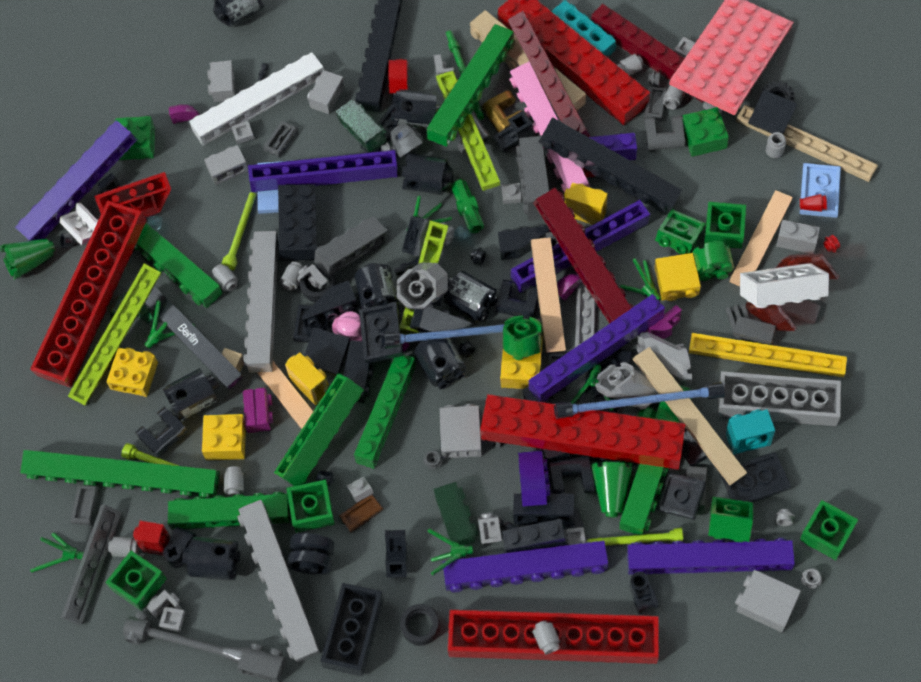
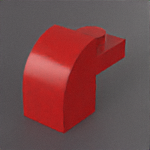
M389 60L390 93H396L399 89L408 90L409 63L407 60Z

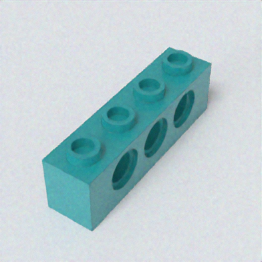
M564 0L551 11L607 58L615 52L616 41L614 37L604 32L598 24H594L586 14L578 11L573 4Z

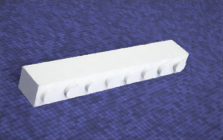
M313 53L304 55L296 62L288 64L280 71L272 73L264 80L256 82L255 85L248 89L242 90L232 98H228L216 107H212L207 112L194 117L193 120L189 121L192 131L204 146L232 130L231 126L252 119L315 83L317 77L324 70L323 66Z

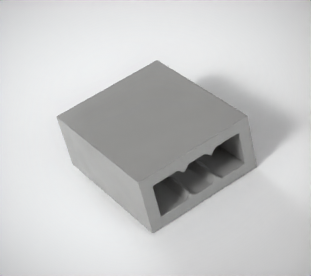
M466 404L462 407L447 405L444 408H439L442 459L482 457L479 406Z
M754 570L752 576L747 575L743 584L746 587L744 594L739 593L735 604L738 605L736 612L779 632H783L800 590Z

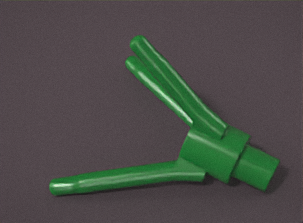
M417 196L413 216L427 219L442 206V203H439L426 215L420 217L418 212L421 196ZM452 217L433 220V222H447L452 220Z
M634 258L633 262L646 285L642 289L621 285L620 287L644 296L647 295L648 297L653 294L659 300L661 297L653 285L647 261H643L645 275L637 259Z
M157 301L151 334L145 343V346L149 349L159 341L175 335L173 332L162 333L168 325L167 322H164L159 329L156 328L160 301Z
M600 365L594 366L587 382L570 403L575 404L589 385L595 386L596 382H599L597 376L601 373ZM604 395L605 400L609 401L610 398Z
M428 529L430 534L451 545L450 553L431 558V561L434 562L451 557L433 570L431 575H435L456 559L465 557L467 554H473L472 546L464 547V545H459V543L451 541L436 531Z
M53 532L51 535L60 544L41 537L40 540L62 550V557L32 568L30 571L33 573L55 564L69 561V559L82 560L84 552L77 551V548L68 545Z

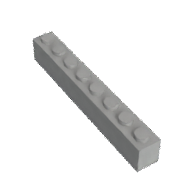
M276 231L254 232V238L250 240V248L253 250V255L249 256L252 271L248 273L251 287H248L247 290L250 304H247L246 307L249 320H246L248 337H245L247 354H244V365H247L249 373L272 372L279 243Z
M262 500L239 508L240 515L237 518L241 527L245 526L247 533L244 534L248 546L252 545L254 550L251 553L254 563H259L261 568L258 574L262 583L266 582L268 590H265L269 602L273 601L275 608L272 611L276 621L280 620L282 628H279L284 640H288L290 645L287 647L290 658H294L298 663L320 654Z

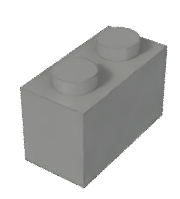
M231 60L210 62V70H207L208 80H211V84L208 85V93L212 95L214 102L225 101L235 96L234 69Z
M323 70L322 74L317 77L313 90H310L307 99L309 100L310 108L330 114L345 87L343 77Z
M238 145L229 147L225 151L210 155L204 159L215 185L248 172L246 161Z
M782 220L776 247L814 254L820 227Z

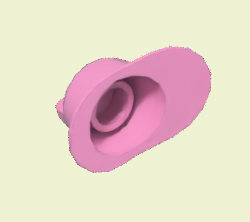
M352 311L339 315L332 324L333 333L348 337L350 341L362 342L360 315Z

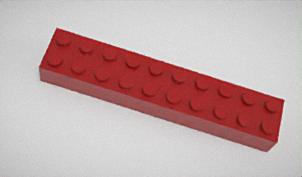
M508 0L498 8V21L512 31L513 29L508 19L524 11L554 68L623 126L646 108V104L650 99V92L538 0Z
M107 200L30 368L36 376L69 388L72 387L146 223V218L141 211Z
M487 394L480 433L481 440L679 470L685 424L596 410L581 411L573 414V417L556 419L554 404Z
M450 610L448 654L449 657L657 664L658 616ZM542 621L553 624L560 640V648L549 654H544V651L540 650L533 634V630L536 629L535 625Z

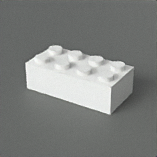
M812 263L740 273V295L757 308H766L772 304L785 305V302L800 303L805 299L819 300L821 297L828 296L829 274Z

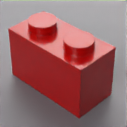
M140 520L138 527H135L133 538L142 552L164 556V549L171 537L163 524Z

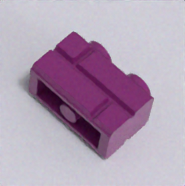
M266 388L244 390V417L247 433L270 431V424L274 423L273 412H269V406H272L271 394H268Z

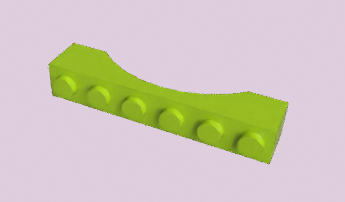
M430 221L419 263H439L448 225ZM405 307L400 325L402 334L419 333L416 330L410 329L414 309H407Z

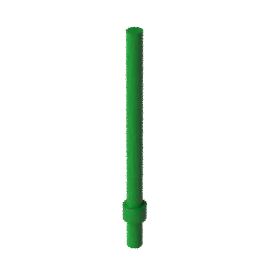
M449 30L446 32L449 42L448 47L450 52L453 53L462 75L466 67L459 51L460 46L458 41L455 40L453 32ZM476 101L474 112L479 120H483L484 115L479 102Z

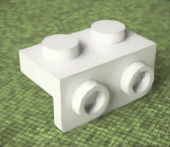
M79 202L76 204L75 211L61 216L59 222L83 245L89 242L98 219Z

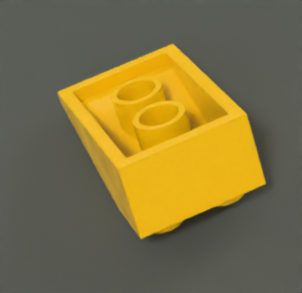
M541 336V352L524 357L522 360H515L512 355L506 353L503 349L500 376L501 388L525 389L529 387V379L541 372L543 336Z

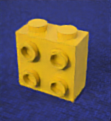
M572 182L570 189L567 188L565 190L564 198L567 207L572 208L574 211V218L592 225L604 219L607 212L608 193L600 189L589 188L581 183L576 184Z
M693 253L655 259L654 268L662 301H674L683 297L693 298L699 295L701 286Z
M118 348L106 382L111 390L147 397L158 361L155 355L148 351H143L142 353L132 348Z
M299 352L296 356L290 357L285 364L290 381L314 405H317L328 390L329 383L325 379L327 376L320 368L317 370L313 366L314 363L308 356L304 357Z

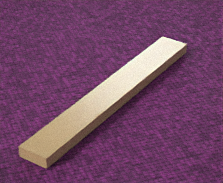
M744 105L736 118V122L764 135H772L748 124L754 109ZM789 124L784 133L786 145L832 166H841V170L867 182L870 181L877 169V164Z
M650 347L633 358V361L659 394L683 392L682 388ZM689 398L665 401L680 422L685 424L687 431L729 485H732L747 474Z

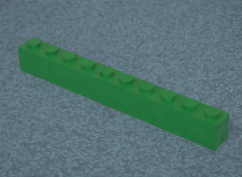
M23 450L20 471L21 474L27 475V479L38 480L39 476L46 477V481L57 482L58 478L65 479V483L76 484L77 480L84 481V485L95 486L96 482L103 483V487L115 488V484L122 485V489L134 490V486L141 487V491L153 492V488L161 489L160 493L172 494L174 490L180 491V495L185 496L199 493V497L211 498V495H217L220 471L212 469Z

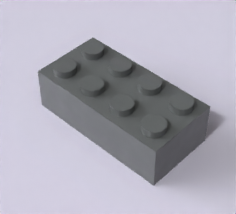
M541 136L519 138V146H516L524 214L528 215V221L543 219L533 203L536 198L549 191L543 146L538 142Z

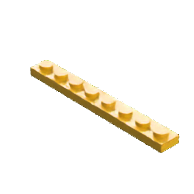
M692 333L689 347L690 354L844 377L846 371L847 357L703 334Z

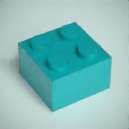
M756 409L750 412V414H737L729 419L726 437L733 455L771 446L775 428L768 409Z

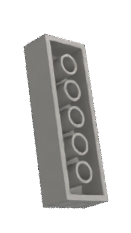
M721 371L719 383L722 382L724 385L725 397L718 399L717 417L731 418L737 414H750V412L756 409H768L771 420L776 422L837 426L839 422L841 381Z

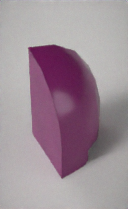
M187 104L169 107V115L173 124L193 120L194 117L199 115L194 107Z
M565 275L557 281L558 296L564 301L582 283L579 275Z

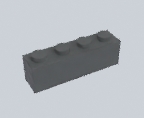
M374 216L365 219L356 227L348 229L343 235L335 237L328 244L317 248L314 263L329 277L386 242L388 230Z

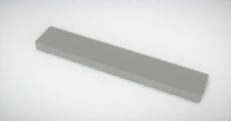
M583 282L577 287L575 347L595 334V301Z

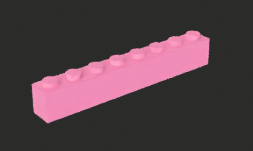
M527 62L510 71L512 75L510 81L513 87H518L520 91L517 93V96L521 103L525 102L527 107L524 110L528 118L532 117L534 120L532 124L535 133L539 132L542 136L551 118L557 119L530 62ZM548 149L549 153L546 156L550 164L554 162L556 166L553 170L557 179L562 178L563 180L561 187L564 193L567 188L570 189L572 182L576 184L581 183L591 188L581 167L577 166L573 161L561 157L557 152Z

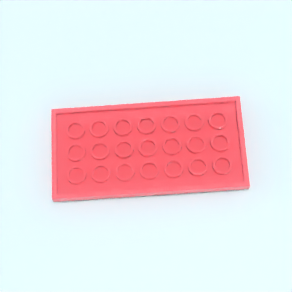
M725 0L670 79L669 85L735 116L790 31L793 22L746 0Z

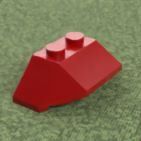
M162 172L96 195L95 199L101 213L108 200L141 211L144 217H148L161 212L171 187L166 173Z

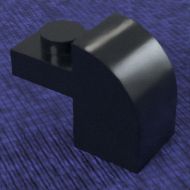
M524 111L507 119L509 127L493 136L503 153L517 144L519 146V138L532 136L533 124Z
M385 530L386 577H407L408 551L406 530Z

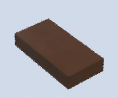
M373 494L340 514L339 518L351 533L381 513L383 508Z

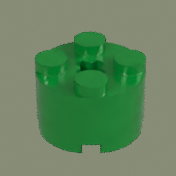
M709 242L704 244L705 248L699 250V247L693 250L692 253L700 281H707L710 278L716 277L719 280L729 277L728 273L734 269L729 244L726 246L725 242Z
M514 316L507 319L503 326L502 346L504 351L512 355L515 360H522L524 357L539 354L541 352V323L532 317L523 319V316Z

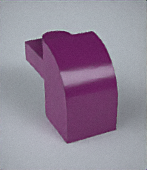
M675 305L664 314L663 319L643 333L649 332L662 339L671 336L673 327L681 320L682 310Z

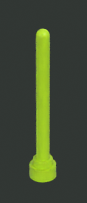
M250 192L229 254L223 257L221 263L231 271L235 270L237 265L236 254L256 198L255 192Z
M130 443L124 445L121 457L128 460L137 458L148 463L178 466L140 452L135 445Z
M673 528L670 533L587 539L586 543L605 541V546L632 544L635 542L670 541L672 543L683 541L682 528Z

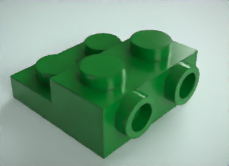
M671 209L659 227L655 241L662 247L668 246L675 249L679 254H689L694 249L706 223Z

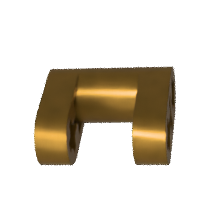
M505 91L487 100L482 105V110L498 133L509 127L507 119L523 111L520 110L508 117L503 110L512 106L516 100L511 91Z

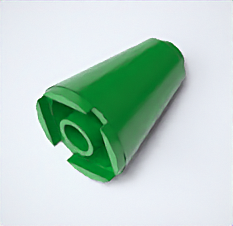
M40 239L2 244L0 250L1 253L5 252L4 263L10 276H13V280H16L51 258L53 252H55V247L52 241Z
M603 462V466L597 467V463L592 464V472L601 513L606 514L608 518H616L623 510L632 465L629 464L625 467V463Z

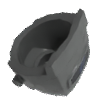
M406 123L395 127L391 131V140L396 155L401 158L407 153L413 152L423 144V135Z

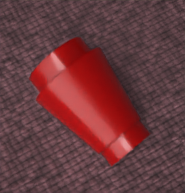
M817 194L800 198V210L817 212L827 210L826 195Z

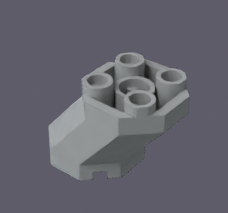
M419 263L412 269H408L397 280V298L407 309H425L432 303L437 302L448 290V274L437 263Z
M649 332L640 333V336L637 337L638 354L650 347L678 384L682 386L691 385L692 373H687L691 365L684 344L674 345Z
M626 362L620 363V367H616L615 364L607 367L598 374L597 379L599 382H596L595 385L598 392L607 397L620 400L659 394L642 371L635 370L633 366ZM646 403V404H640V405H639V404H638V405H633L632 407H634V408H635V407H638L639 409H645V408H647V407L649 406V404H651V403H648V404H647V403Z

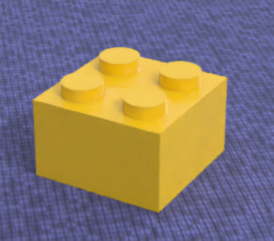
M243 414L204 415L202 453L205 460L245 459L246 428Z

